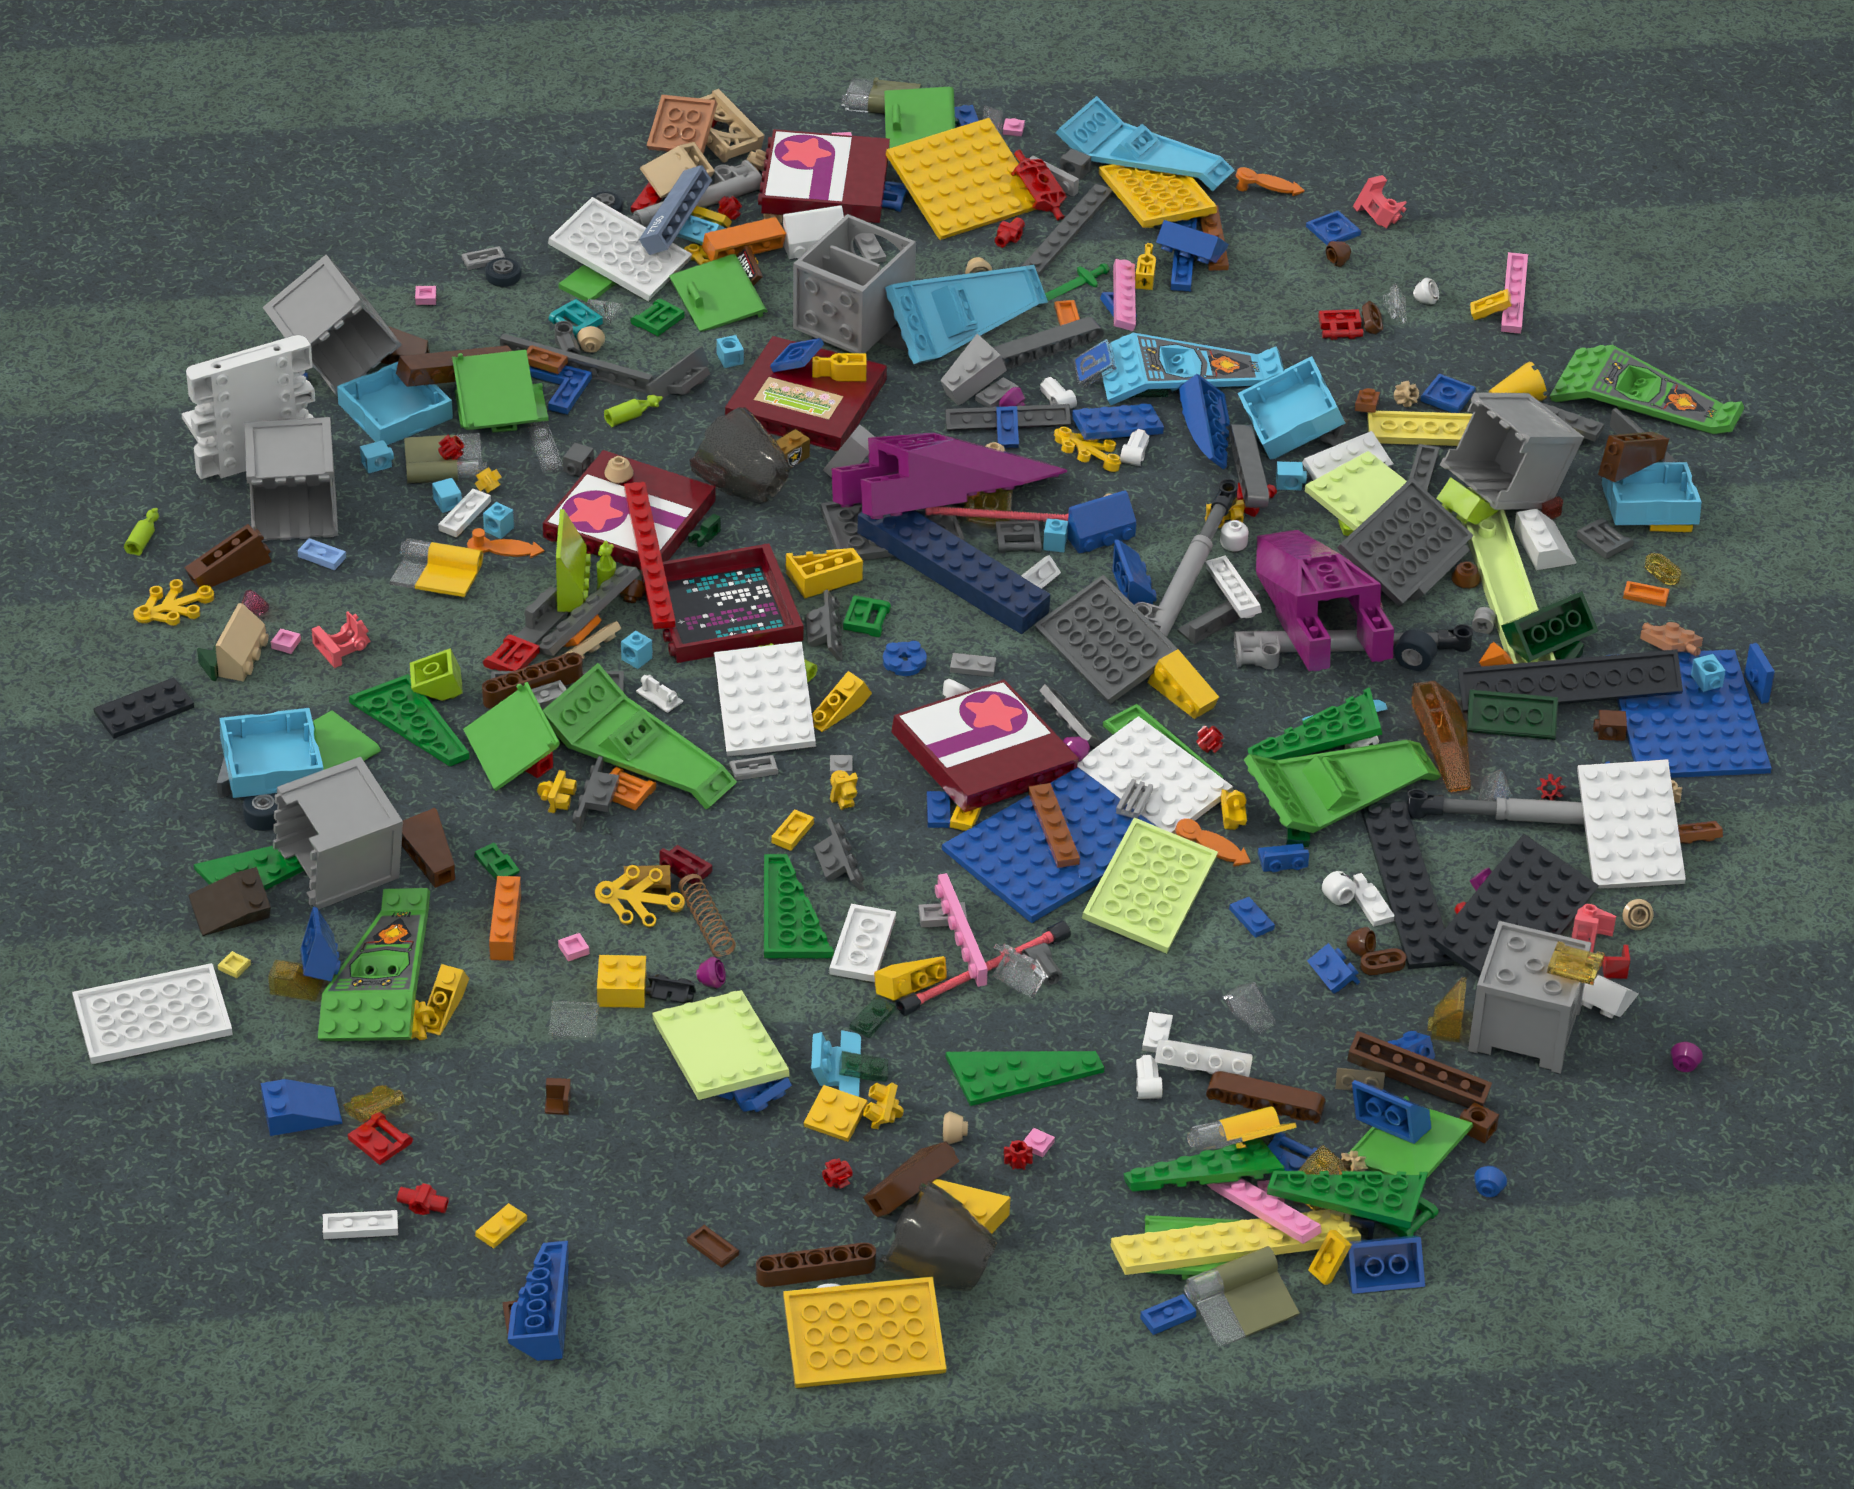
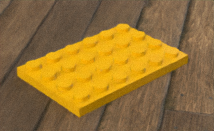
M1114 164L1099 167V175L1143 228H1152L1155 225L1163 224L1164 220L1175 222L1190 220L1199 216L1206 217L1209 214L1217 213L1215 203L1190 176Z
M933 1277L783 1291L795 1388L946 1373Z

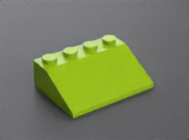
M560 509L556 551L557 612H572L575 608L580 607L586 602L588 597L591 554H587V545L565 510Z

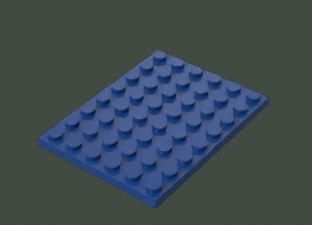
M1735 650L1701 651L1696 657L1690 653L1678 652L1683 687L1682 694L1617 699L1619 710L1626 711V735L1634 762L1668 760L1671 778L1771 773L1770 761ZM1714 654L1725 669L1723 687L1703 692L1691 676L1693 659Z
M1078 767L1051 782V786L1079 854V865L1057 868L1029 795L942 844V850L1031 923L1099 884L1133 820L1131 817L1116 814V807L1121 799ZM1141 814L1139 815V820L1154 825L1144 816H1142Z

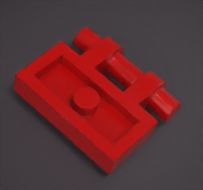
M1359 309L1319 311L1318 319L1322 330V338L1337 340V338L1349 337V339L1363 337V329H1355L1361 328L1362 324Z

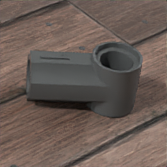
M568 321L557 322L555 324L556 345L561 350L580 355V349L573 334V325Z
M1046 943L1022 950L1024 964L1027 963L1029 965L1028 969H1033L1044 985L1050 986L1062 979V972L1053 961L1050 948Z

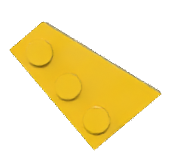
M854 548L826 550V554L814 555L813 551L806 552V555L793 556V553H786V574L805 599L824 593L827 589L830 591L862 581L863 560Z
M1178 649L1158 660L1154 673L1151 674L1147 682L1194 719L1213 709L1219 699L1215 691Z
M935 1179L922 1193L921 1212L982 1245L1010 1215V1197Z

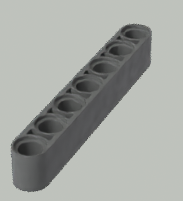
M1086 317L993 348L1001 355L1006 369H1012L1026 362L1030 363L1040 360L1039 358L1044 356L1049 357L1060 351L1065 352L1074 349L1076 346L1093 343L1092 341L1097 339L1101 340L1104 336V330L1092 317Z
M1231 424L1229 440L1245 507L1267 508L1269 491L1252 425Z

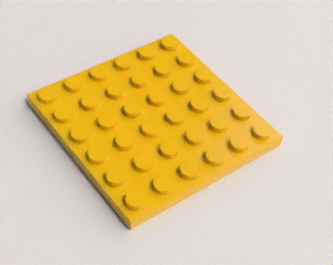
M990 118L886 150L887 158L940 240L1036 210L1032 207L1035 200L1019 175H1011L1019 163Z

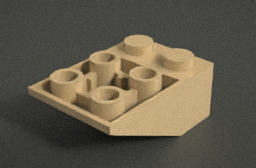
M695 142L677 146L640 168L660 198L667 197L684 170L703 165L710 178L715 172Z

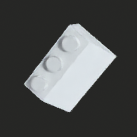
M842 206L783 214V229L786 232L783 246L789 259L800 258L844 218Z
M1538 509L1516 513L1514 531L1536 570L1576 564L1575 558L1553 520Z
M1587 970L1582 1005L1590 1009L1594 1005L1601 1009V1014L1609 1018H1613L1614 1015L1621 1017L1639 993Z

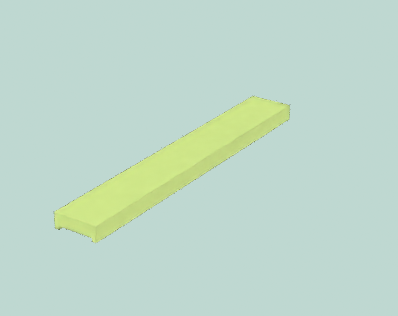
M1498 510L1497 513L1476 525L1469 521L1467 524L1461 521L1462 525L1474 535L1468 541L1475 565L1478 568L1489 607L1496 614L1495 625L1503 649L1514 664L1527 663L1523 657L1509 646L1501 625L1538 609L1505 511ZM1553 652L1531 662L1555 660Z

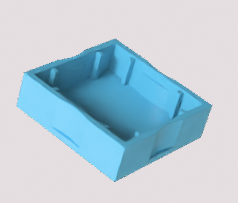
M1312 356L1285 369L1280 374L1263 380L1238 393L1269 459H1275L1345 424Z
M398 362L383 367L375 373L361 376L337 386L338 404L375 442L384 440L386 445L453 419L452 400L435 384L407 387L396 374Z
M1657 462L1618 482L1602 477L1603 491L1615 525L1699 524L1702 502L1697 488L1692 483V475L1687 462Z
M310 708L277 711L263 715L250 714L220 718V739L233 798L277 793L278 786L323 770L319 747L314 738V725Z

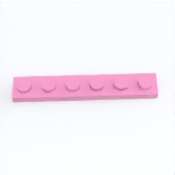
M1508 252L1505 289H1508L1511 294L1512 306L1503 310L1501 332L1521 334L1528 254Z
M1115 259L1113 265L1114 326L1134 331L1136 326L1135 264L1128 260Z
M947 873L938 875V885H935L936 897L938 899L941 898L942 911L948 915L949 928L955 932L957 946L962 948L963 961L968 962L970 977L975 979L978 987L987 985L988 968Z
M1242 1178L1239 1181L1207 1184L1215 1192L1302 1244L1322 1233L1319 1223L1275 1197L1267 1195L1266 1192Z

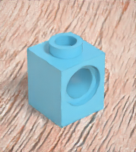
M736 335L717 339V355L724 368L744 364V349Z
M384 440L360 446L361 462L367 473L392 467L391 460L394 459V454L391 447L388 448Z
M1277 461V490H1302V483H1306L1307 471H1303L1302 462Z
M452 478L432 483L433 499L442 513L451 511L462 500L461 491Z
M495 502L483 513L484 531L502 539L514 528L513 509Z
M1059 519L1046 520L1043 550L1065 552L1068 521Z
M634 631L621 641V659L639 669L652 659V640L638 631Z
M1714 654L1693 659L1691 676L1704 692L1723 687L1725 669Z

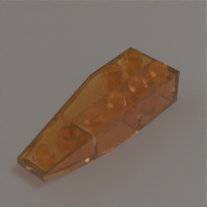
M1436 681L1413 683L1411 704L1448 791L1454 792L1471 789L1467 725L1454 694Z

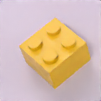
M599 955L597 1007L645 1008L646 956Z

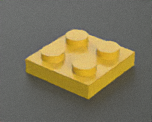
M823 1085L804 1121V1127L848 1142L864 1114L868 1102L866 1099Z

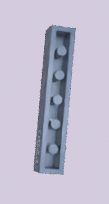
M703 165L682 172L639 240L649 255L669 249L712 182Z

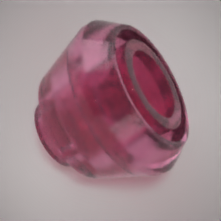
M251 589L245 591L241 604H244L254 615L258 617L269 610V604Z

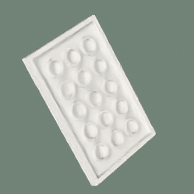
M593 197L567 220L548 241L549 245L647 301L670 281L669 275L679 272L691 260L692 256L690 252L674 243L671 244L668 250L649 255L639 240L646 227Z
M802 642L714 652L727 756L816 747Z
M1139 716L1089 752L1077 765L1078 768L1097 780L1120 799L1132 779L1136 780V784H1139L1140 781L1145 782V786L1153 784V791L1141 815L1156 827L1176 834L1175 828L1181 819L1189 818L1195 821L1221 802L1222 789L1230 793L1233 792L1231 784ZM1135 790L1133 791V793H1132L1130 799L1128 800L1127 804H1128L1129 801L1131 800V798H1132V796H1133ZM1141 791V793H1140V795H1139V797H1138V799H1137L1135 805L1133 806V809H1134V810H1135L1136 806L1138 805V803H1139V801H1140L1142 795L1144 794V792H1142V791Z
M1668 760L1578 765L1577 772L1592 881L1599 885L1598 888L1685 884L1686 878Z
M212 963L72 992L91 1064L233 1035Z

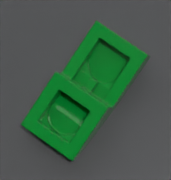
M495 843L475 851L474 857L496 880L497 876H514L520 872L508 854L503 855Z

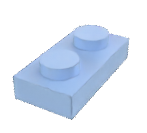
M309 538L298 549V557L336 570L346 559V551Z

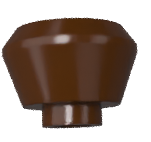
M1331 241L1328 243L1326 256L1330 262H1337L1334 266L1342 267L1350 259L1351 248L1343 241Z
M1471 562L1460 563L1451 576L1453 583L1464 589L1474 588L1481 581L1478 568Z
M634 579L620 593V596L624 598L623 601L634 604L636 600L640 601L646 593L644 582Z
M1369 927L1354 930L1347 938V947L1352 953L1360 957L1365 953L1374 952L1376 947L1375 933Z

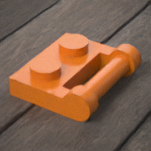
M615 767L610 773L619 775V784L612 801L636 810L656 789V782L651 780L645 781L627 774L619 767Z

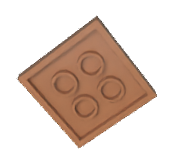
M661 95L647 142V148L649 150L668 152L677 146L695 142L703 154L718 103L716 100Z

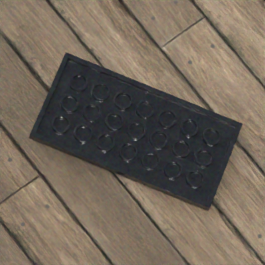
M1523 834L1440 934L1433 946L1480 978L1499 921L1561 935L1576 916L1578 909L1586 904L1599 885Z

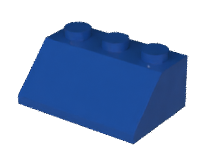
M1166 220L1163 221L1156 241L1161 246V250L1170 253L1175 250L1179 252L1180 256L1189 259L1191 256L1198 258L1197 261L1204 264H1209V261L1216 263L1229 245L1217 236Z
M1126 490L1069 507L1067 539L1078 553L1090 552L1095 548L1105 545L1110 546L1114 543V540H1129L1136 534V519Z
M1119 539L1114 540L1113 574L1120 592L1133 605L1139 602L1153 605V602L1157 600L1156 591L1151 588L1150 575H1146L1145 562L1141 561L1139 553Z
M313 907L300 948L303 972L305 976L332 981L333 975L338 974L341 963L338 960V943H335L334 934L319 909Z
M1357 1080L1352 1082L1357 1120L1413 1144L1431 1129L1429 1109L1375 1086Z
M1413 1235L1350 1242L1352 1246L1344 1258V1266L1352 1294L1425 1287L1421 1237Z

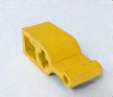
M1151 243L1145 245V254L1138 257L1135 276L1136 289L1153 290L1156 257L1153 255V244Z
M838 353L832 355L831 358L815 356L813 357L812 377H831L835 381H866V353Z

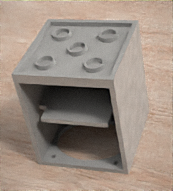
M847 214L793 263V329L817 339L821 338L822 341L851 353H866L898 323L894 318L892 305L887 299L885 287L891 284L915 281L916 242ZM860 233L876 234L890 241L900 252L880 270V264L856 255L853 248V240Z

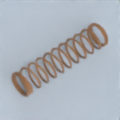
M697 874L683 877L679 882L678 888L684 896L687 906L697 921L713 955L716 957L723 956L717 954L720 952L714 950L716 945L723 940H728L722 944L723 946L729 941L733 942L728 950L722 951L727 953L725 955H729L735 949L736 942L731 938L732 935L728 932V928L725 926L722 916L718 913L719 910L715 907V903L712 901V897L709 895L702 878ZM698 878L700 880L699 883L690 885L686 891L683 890L684 884L690 879ZM696 884H699L695 889H693L695 891H693L690 894V896H686V894H688L687 892L689 888ZM703 890L696 896L697 898L693 902H689L690 897L695 892ZM706 896L705 899H703L700 902H697L700 904L695 909L692 908L694 902L697 899ZM709 902L707 906L701 908L704 910L699 915L695 914L700 905ZM707 909H712L709 913L704 914L707 916L704 917L702 921L699 920V917L702 914V912H704ZM715 915L712 919L708 920L711 922H709L705 927L702 926V923L707 917ZM715 921H719L717 924L712 926L714 928L711 929L709 933L705 932L709 924ZM722 927L719 931L715 932L717 934L712 939L708 938L714 929ZM725 933V935H723L721 938H718L712 945V941L716 936Z

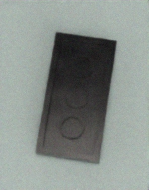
M173 677L94 708V713L113 739L190 710L194 708V702Z

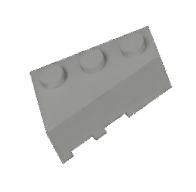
M976 334L940 381L946 395L957 405H960L1007 371L1001 355L981 336Z
M859 425L823 471L832 477L831 468L867 463L868 461L865 458L869 459L868 438L875 436Z

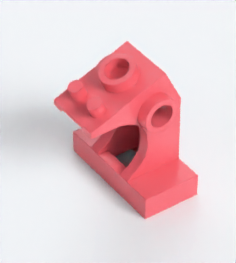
M1381 175L1368 179L1353 207L1357 212L1366 210L1375 220L1376 224L1387 228L1391 223L1396 224L1402 218L1400 213L1401 211L1403 213L1406 211L1404 206L1407 202L1397 203L1393 199H1386L1384 197L1382 189L1387 179Z
M348 611L346 612L347 623L341 627V631L337 634H327L320 626L312 628L314 646L334 668L342 665L341 657L357 650L361 651L371 642L366 635L369 631L363 621L357 622L356 620L359 617L356 614L352 616Z
M1585 904L1578 909L1572 938L1591 942L1589 962L1592 961L1596 934L1613 936L1616 920L1615 915L1603 911L1593 904Z

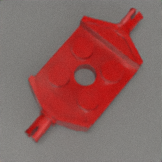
M1017 150L1014 155L1020 163L1015 167L1011 175H1019L1035 200L1032 207L1038 210L1050 211L1057 221L1064 219L1065 216L1059 207L1064 203L1067 196L1046 163L1042 159L1026 158L1021 150Z

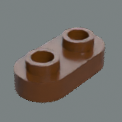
M1368 301L1362 306L1361 313L1365 322L1363 325L1368 333L1376 335L1383 330L1382 317L1378 307L1372 301Z
M1397 948L1365 953L1361 957L1360 968L1368 975L1400 971L1405 967L1406 954Z

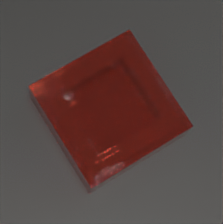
M1557 496L1542 503L1541 512L1551 520L1561 516L1563 499Z

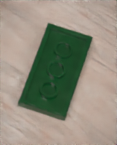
M1470 690L1467 732L1555 740L1558 697Z

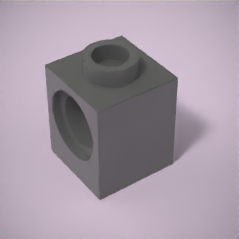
M1071 148L1060 159L1061 170L1081 180L1091 171V156Z
M574 443L563 456L564 472L581 477L594 461L593 448Z

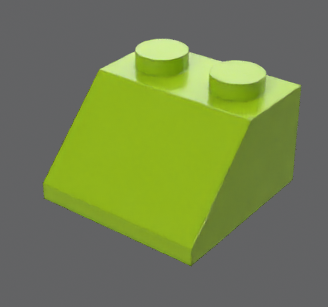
M1451 477L1436 498L1443 503L1442 506L1448 512L1452 513L1455 511L1457 513L1456 518L1465 524L1469 521L1476 525L1498 512L1483 497Z
M451 648L410 663L411 688L413 692L441 701L463 694L461 668Z

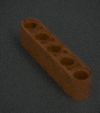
M571 652L489 679L482 684L483 705L486 708L492 709L518 690L517 684L524 686V683L528 682L530 688L534 689L561 680L564 686L574 683L583 676V658L580 654Z
M1217 1071L1212 1074L1206 1092L1209 1100H1220L1221 1103L1234 1106L1238 1104L1242 1105L1243 1108L1252 1110L1272 1106L1279 1116L1287 1115L1292 1119L1314 1121L1313 1123L1315 1124L1320 1121L1326 1103L1324 1096L1317 1092L1223 1071Z
M856 1243L765 1255L756 1261V1281L760 1286L774 1287L869 1274L876 1268V1248L870 1243Z

